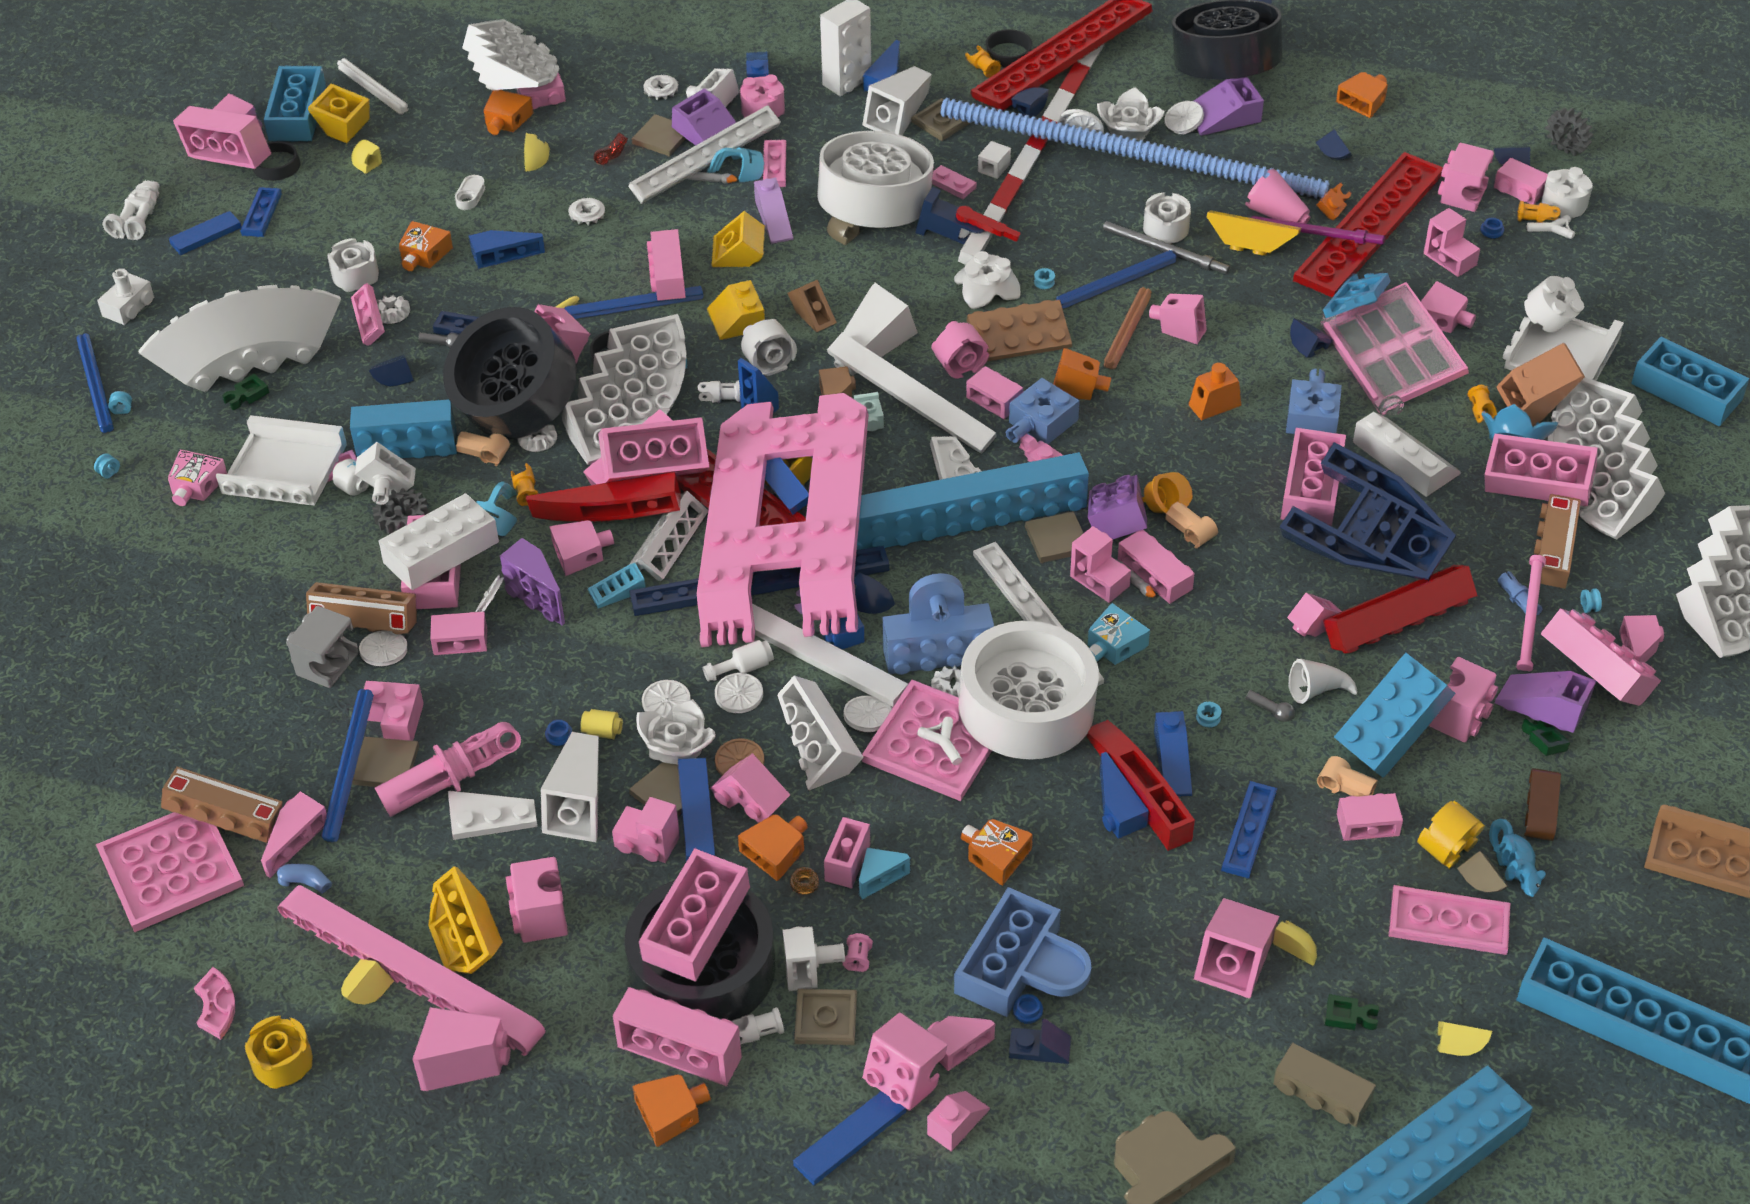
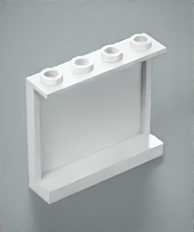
M1524 317L1520 325V332L1516 331L1511 341L1512 346L1507 345L1504 351L1503 359L1506 360L1504 368L1512 371L1552 348L1565 343L1584 376L1597 381L1620 339L1624 322L1614 320L1608 330L1574 318L1560 330L1547 332L1542 330L1544 326L1541 324H1534L1529 317Z
M250 415L247 421L250 435L227 474H216L221 493L315 506L329 480V475L333 471L335 463L339 461V455L343 453L347 446L342 426Z

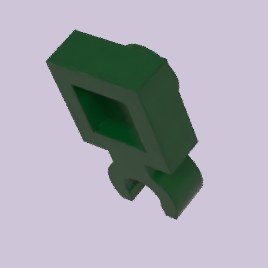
M253 374L235 384V391H227L222 397L225 404L230 403L231 409L236 410L244 401L251 404L270 392L268 385Z
M1524 719L1521 727L1522 731L1530 735L1529 741L1545 756L1568 751L1570 741L1554 726L1547 728L1543 721L1534 720L1531 723L1529 720Z
M1329 994L1325 1026L1355 1030L1357 1023L1368 1030H1376L1378 1020L1371 1019L1368 1016H1378L1379 1006L1368 1004L1360 1007L1358 1006L1359 999Z

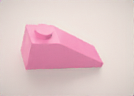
M301 791L293 799L288 800L280 810L262 856L261 862L265 874L269 878L324 828L327 816L325 807Z

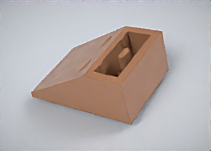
M1562 343L1513 369L1496 387L1506 406L1515 404L1529 415L1534 427L1585 376L1567 345Z

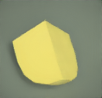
M526 133L525 171L541 168L547 163L550 148L548 143L545 142L544 144L541 140L537 139L535 134Z
M361 140L356 144L352 152L353 165L367 174L382 164L380 148L370 141Z
M1287 920L1286 922H1280L1275 928L1273 944L1314 966L1317 959V950L1312 937L1302 928Z
M360 959L344 980L341 989L342 995L352 1003L366 1005L379 999L394 980L376 961Z
M1439 1021L1438 1035H1441L1438 1051L1457 1056H1470L1482 1050L1489 1042L1492 1031Z

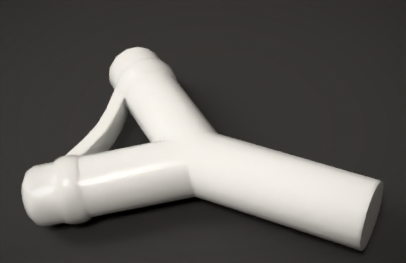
M1569 215L1562 216L1553 222L1527 223L1528 232L1551 231L1569 239L1575 236V232L1568 226V223L1571 221Z
M945 717L943 722L934 727H920L918 729V736L941 745L953 765H958L962 762V757L950 740L953 727V719L951 717ZM942 727L941 734L934 732Z

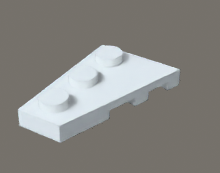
M931 437L930 447L939 480L981 472L979 468H975L970 462V455L956 437Z
M448 791L453 840L537 827L533 799Z

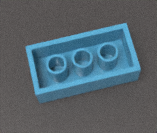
M322 66L278 67L264 116L268 141H312L317 121L308 111V107L326 89Z
M1660 337L1637 362L1631 384L1720 427L1743 400L1750 378Z
M450 399L351 407L350 431L356 457L360 456L376 442L400 458H422L425 456L457 454V429Z
M1405 653L1334 738L1383 778L1456 693L1409 654Z

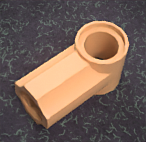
M462 431L458 436L456 444L457 452L480 457L484 463H494V466H498L510 447L508 439L501 434L494 433L490 437Z
M1176 502L1166 513V520L1184 533L1185 540L1192 542L1195 548L1200 547L1218 534L1217 525L1210 517L1204 516L1200 518L1182 503Z
M1332 756L1328 759L1317 778V784L1322 789L1326 787L1332 790V793L1342 791L1356 797L1373 795L1378 780L1351 769L1349 763L1338 756Z

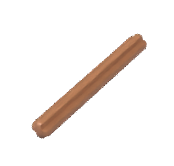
M1142 287L1139 289L1104 359V367L1110 369L1117 367L1151 298V290L1149 288Z

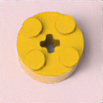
M1455 800L1453 802L1450 801L1431 819L1433 823L1429 830L1426 827L1424 828L1417 843L1439 862L1451 869L1461 857L1459 853L1463 849L1469 852L1478 842L1476 837L1481 833L1485 825Z
M280 1016L268 1017L258 1022L249 1032L250 1037L245 1044V1051L255 1077L263 1084L268 1085L270 1088L288 1086L300 1080L311 1069L312 1050L304 1027L296 1019H281Z

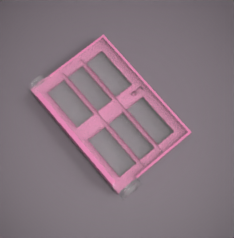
M1407 282L1383 292L1373 304L1362 305L1330 318H1326L1323 313V319L1320 320V325L1326 334L1333 339V345L1377 411L1386 418L1399 415L1404 409V402L1469 374L1466 364Z

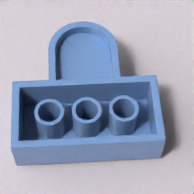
M932 574L918 580L909 592V613L883 617V651L888 674L896 673L903 675L909 671H931L944 666L951 668L954 665L956 667L961 666L962 658L970 643L978 635L994 627L989 603L964 606L962 584L956 577L949 574Z
M1008 887L954 973V994L1007 1017L1026 985H1030L1050 995L1061 997L1071 996L1080 992L1089 982L1091 960L1081 946L1056 935L1060 927V909Z

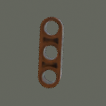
M1536 768L1531 769L1529 783L1531 784L1527 796L1528 810L1525 817V837L1548 841L1554 840L1557 826L1561 773Z

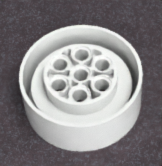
M859 131L840 135L828 141L821 149L818 201L822 208L830 215L854 225L884 228L911 223L920 218L924 199L932 188L933 157L928 149L920 143L894 133Z
M1014 621L994 626L978 635L967 647L962 658L958 701L962 723L969 734L980 744L1005 756L1019 759H1042L1064 753L1076 746L1091 728L1099 680V669L1096 659L1081 639L1069 631L1052 624L1037 621Z

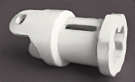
M711 381L701 382L698 385V390L702 392L699 394L701 401L720 403L721 400H736L741 402L739 381H736V383Z
M777 1007L773 1008L772 1012L758 1016L751 1014L732 1021L739 1026V1034L742 1037L740 1044L758 1041L761 1036L775 1032L779 1034L784 1033L783 1023Z

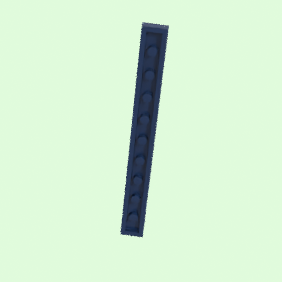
M884 545L856 550L854 577L858 573L869 575L890 571ZM801 567L753 572L751 595L800 587ZM699 578L629 590L634 616L698 605L697 587Z

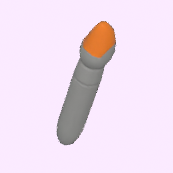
M697 172L686 178L722 183L737 181V178L729 173Z
M1131 570L1130 582L1140 589L1143 595L1150 598L1155 597L1156 594L1152 586Z

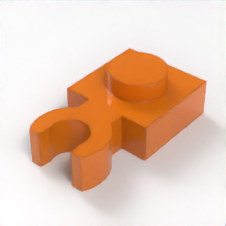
M1342 183L1326 192L1316 204L1331 220L1339 216L1347 205L1344 201L1351 196L1350 191L1346 194L1341 192Z

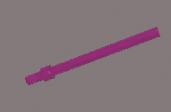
M1257 216L1251 217L1253 219L1300 227L1301 233L1354 240L1358 244H1366L1368 242L1383 245L1385 242V235L1371 234L1367 230L1357 229V231Z

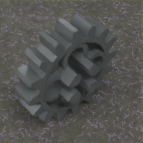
M1564 107L1551 115L1547 120L1548 125L1545 129L1550 131L1546 136L1553 139L1551 145L1556 144L1558 146L1557 149H1564V152L1567 154L1571 151L1572 155L1575 156L1577 153L1581 154L1592 143L1590 139L1593 137V134L1589 132L1592 126L1586 124L1587 118H1581V112L1575 114L1573 108L1567 111Z
M401 488L398 493L395 490H391V495H389V500L386 504H376L372 508L375 524L379 525L380 530L386 529L387 534L406 526L408 516L426 515L429 513L427 500L423 498L422 493L415 494L414 489L405 492L404 488Z

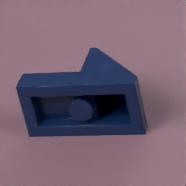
M1043 1018L1041 1030L1011 1027L1009 1058L1069 1064L1071 1036Z

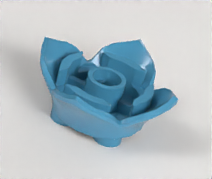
M1515 404L1500 410L1494 418L1485 411L1481 413L1488 427L1489 438L1492 441L1494 434L1544 440L1555 431L1558 422H1537L1533 427L1529 415Z

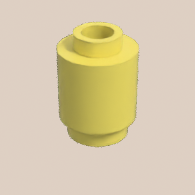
M591 709L590 712H583L581 718L582 733L607 739H615L616 734H621L623 720L619 718L618 712Z

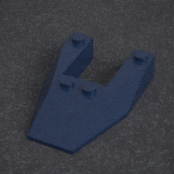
M1334 442L1321 462L1324 474L1361 494L1338 530L1293 506L1279 527L1283 537L1309 551L1345 565L1429 580L1455 540L1456 535L1400 476Z

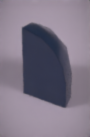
M1028 88L1019 92L1012 98L1014 109L1017 107L1023 117L1025 115H1029V118L1035 117L1043 110L1048 98L1049 89Z
M1332 130L1316 142L1320 150L1331 159L1345 160L1353 156L1335 130Z
M1529 146L1494 148L1495 157L1502 166L1510 158L1530 166Z
M1293 319L1290 330L1292 344L1305 357L1315 356L1314 351L1322 347L1326 350L1333 341V339L1318 328L1304 321Z
M404 355L381 362L369 369L372 377L383 385L397 386L413 381Z
M858 573L854 579V584L857 585L855 588L857 611L878 614L889 610L895 605L893 596L883 584L869 576Z

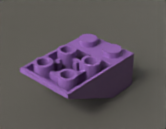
M1248 77L1226 79L1194 100V102L1202 107L1204 112L1203 121L1196 128L1200 135L1262 121L1264 100Z
M705 88L672 107V128L695 146L736 123L720 99Z
M1124 475L1119 477L1114 483L1108 485L1101 483L1089 491L1088 519L1091 527L1094 526L1112 539L1147 528V516L1137 475Z
M521 538L500 555L505 590L511 597L515 598L517 596L523 600L530 609H537L542 612L550 622L556 621L563 626L565 620L560 589L541 549Z
M1572 671L1514 674L1508 678L1496 698L1495 704L1503 706L1506 710L1527 715L1533 720L1551 724L1559 730L1574 733L1588 707L1596 680Z

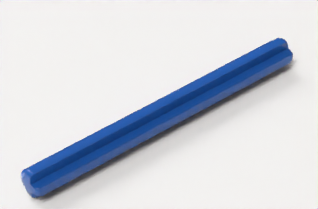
M1168 250L1056 297V300H1060L1062 309H1065L1176 262V254L1172 250Z
M701 286L685 288L686 298L657 301V292L566 306L564 309L574 319L700 300L703 299V290Z
M87 333L79 334L76 339L100 431L102 433L113 431L114 427L92 343Z
M360 689L357 693L322 832V838L327 842H336L339 837L374 697L372 691L368 689Z

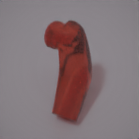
M619 132L609 145L598 149L594 153V161L597 164L605 165L610 160L619 157L628 138Z

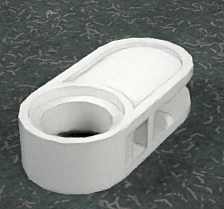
M470 175L463 180L455 194L456 205L459 209L469 210L478 204L485 191V182L482 176ZM463 199H471L470 201L466 202L462 201Z

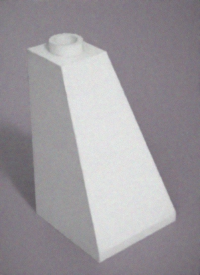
M914 66L869 85L863 126L874 131L903 135L911 122V117L916 114L929 92L932 74Z
M874 283L843 333L882 357L918 332L908 305ZM834 358V365L836 367L846 366L845 364ZM848 367L849 373L852 376L857 373Z
M572 732L541 787L542 833L591 842L597 841L598 736Z

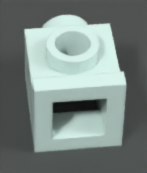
M878 392L854 395V400L867 408L869 414L867 431L884 428V415Z

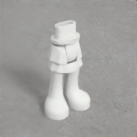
M143 181L142 184H138L136 189L125 199V205L120 216L109 214L105 217L102 223L104 230L114 238L123 239L126 234L128 239H141L146 231L145 221L147 215L152 214L159 195V183Z

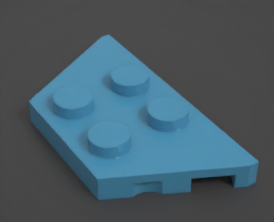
M1368 273L1364 275L1365 278L1359 279L1357 274H1353L1345 281L1323 309L1325 317L1330 318L1359 306L1375 303L1391 282L1388 273Z

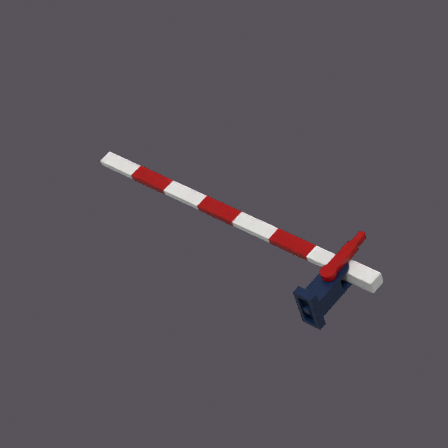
M1105 43L1074 63L1042 116V121L1048 119L1049 122L1055 121L1056 124L1059 123L1061 113L1067 110ZM1034 135L1030 136L983 215L973 211L968 206L958 207L939 199L941 190L932 187L924 199L916 234L925 235L926 231L930 230L963 244L958 262L965 265L971 258L975 257L977 252L985 250L993 234L1018 241L1020 232L1006 227V224L1000 221L1047 144L1048 138L1042 139L1041 136L1038 138Z

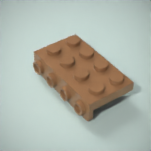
M1045 300L1041 303L1021 304L1011 308L1000 307L992 311H976L967 315L966 323L974 326L989 347L987 348L989 353L987 361L1072 347L1060 300Z
M1662 805L1655 820L1644 868L1750 898V829L1734 823L1710 818L1706 815L1682 810L1674 806Z

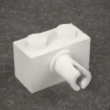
M714 69L699 86H689L686 94L689 98L705 88L720 99L726 107L740 91L733 69Z
M117 269L115 273H112L115 285L97 301L103 317L125 325L130 319H134L143 307L152 302L154 295L150 281L132 275L125 269Z
M376 442L357 457L355 475L374 487L372 500L375 502L377 498L376 504L383 505L388 502L391 490H395L398 493L401 488H404L406 492L414 486L416 468Z
M794 927L783 930L788 991L818 988L817 967H819V964L845 962L843 943L817 947V944H814L812 927Z

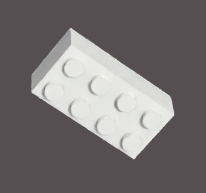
M846 0L820 15L823 86L839 96L851 92L855 87L862 84L863 74L871 67L870 7L858 0Z
M465 493L380 539L379 545L383 563L411 590H414L497 544L499 539L495 519Z

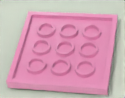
M911 680L863 752L864 758L862 762L961 801L992 750L975 740L963 725L958 709V697ZM945 717H951L953 719V727L950 740L962 757V762L958 765H953L941 745L918 736V729L920 727H934L943 722ZM942 727L934 732L941 734Z
M173 812L96 844L134 933L244 886L217 826Z

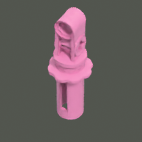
M500 722L481 733L469 737L460 744L458 741L453 743V746L448 748V750L443 751L438 745H435L433 749L436 756L433 755L432 758L375 787V790L387 813L392 817L453 785L456 792L461 791L459 781L467 776L470 778L475 776V771L488 767L498 759L516 751L521 744V737L511 724ZM504 733H511V738L507 742H500V738Z

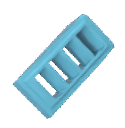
M633 563L589 587L588 592L597 608H601L629 598V590L645 588V580L636 563ZM610 587H613L615 591L611 592ZM603 590L606 596L602 598L599 591Z

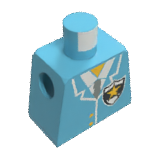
M1112 603L1090 627L1088 631V646H1090L1089 649L1093 653L1096 662L1105 657L1116 665L1149 646L1150 629Z

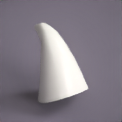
M1297 659L1291 667L1288 686L1292 697L1297 703H1305L1325 691L1337 688L1348 690L1350 693L1357 695V687L1353 679L1335 667L1304 659ZM1308 686L1307 692H1302L1299 687Z

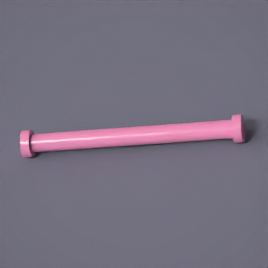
M1532 555L1529 560L1531 565L1521 656L1516 666L1517 670L1528 672L1533 670L1531 657L1542 567L1546 563V558L1541 555Z

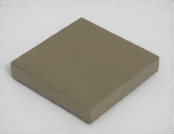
M942 98L911 117L913 124L941 141L970 124L968 120L962 122L961 119L955 120L954 117L952 119H949L948 116L942 117L941 106L944 100Z
M654 114L632 138V144L671 156L686 138L672 128V120Z
M1074 511L1025 522V529L1040 563L1071 557L1072 542L1084 534Z
M364 737L352 785L377 787L413 768L419 749L418 741Z
M662 762L629 789L630 795L644 806L649 797L675 804L677 817L682 813L677 764Z
M798 989L795 1044L855 1045L857 990Z

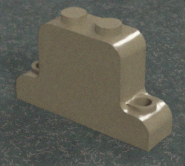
M1163 1111L1156 1116L1150 1115L1146 1117L1139 1127L1131 1132L1129 1130L1123 1132L1116 1139L1114 1164L1132 1186L1124 1196L1127 1204H1172L1232 1164L1235 1158L1236 1147L1227 1137L1220 1134L1199 1140L1176 1114L1170 1111Z

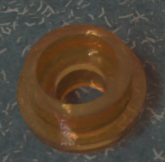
M800 867L791 876V888L798 894L806 895L813 893L819 886L818 875L809 867ZM803 880L809 881L808 883H800Z

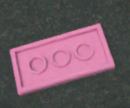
M1393 886L1389 937L1507 955L1510 903Z

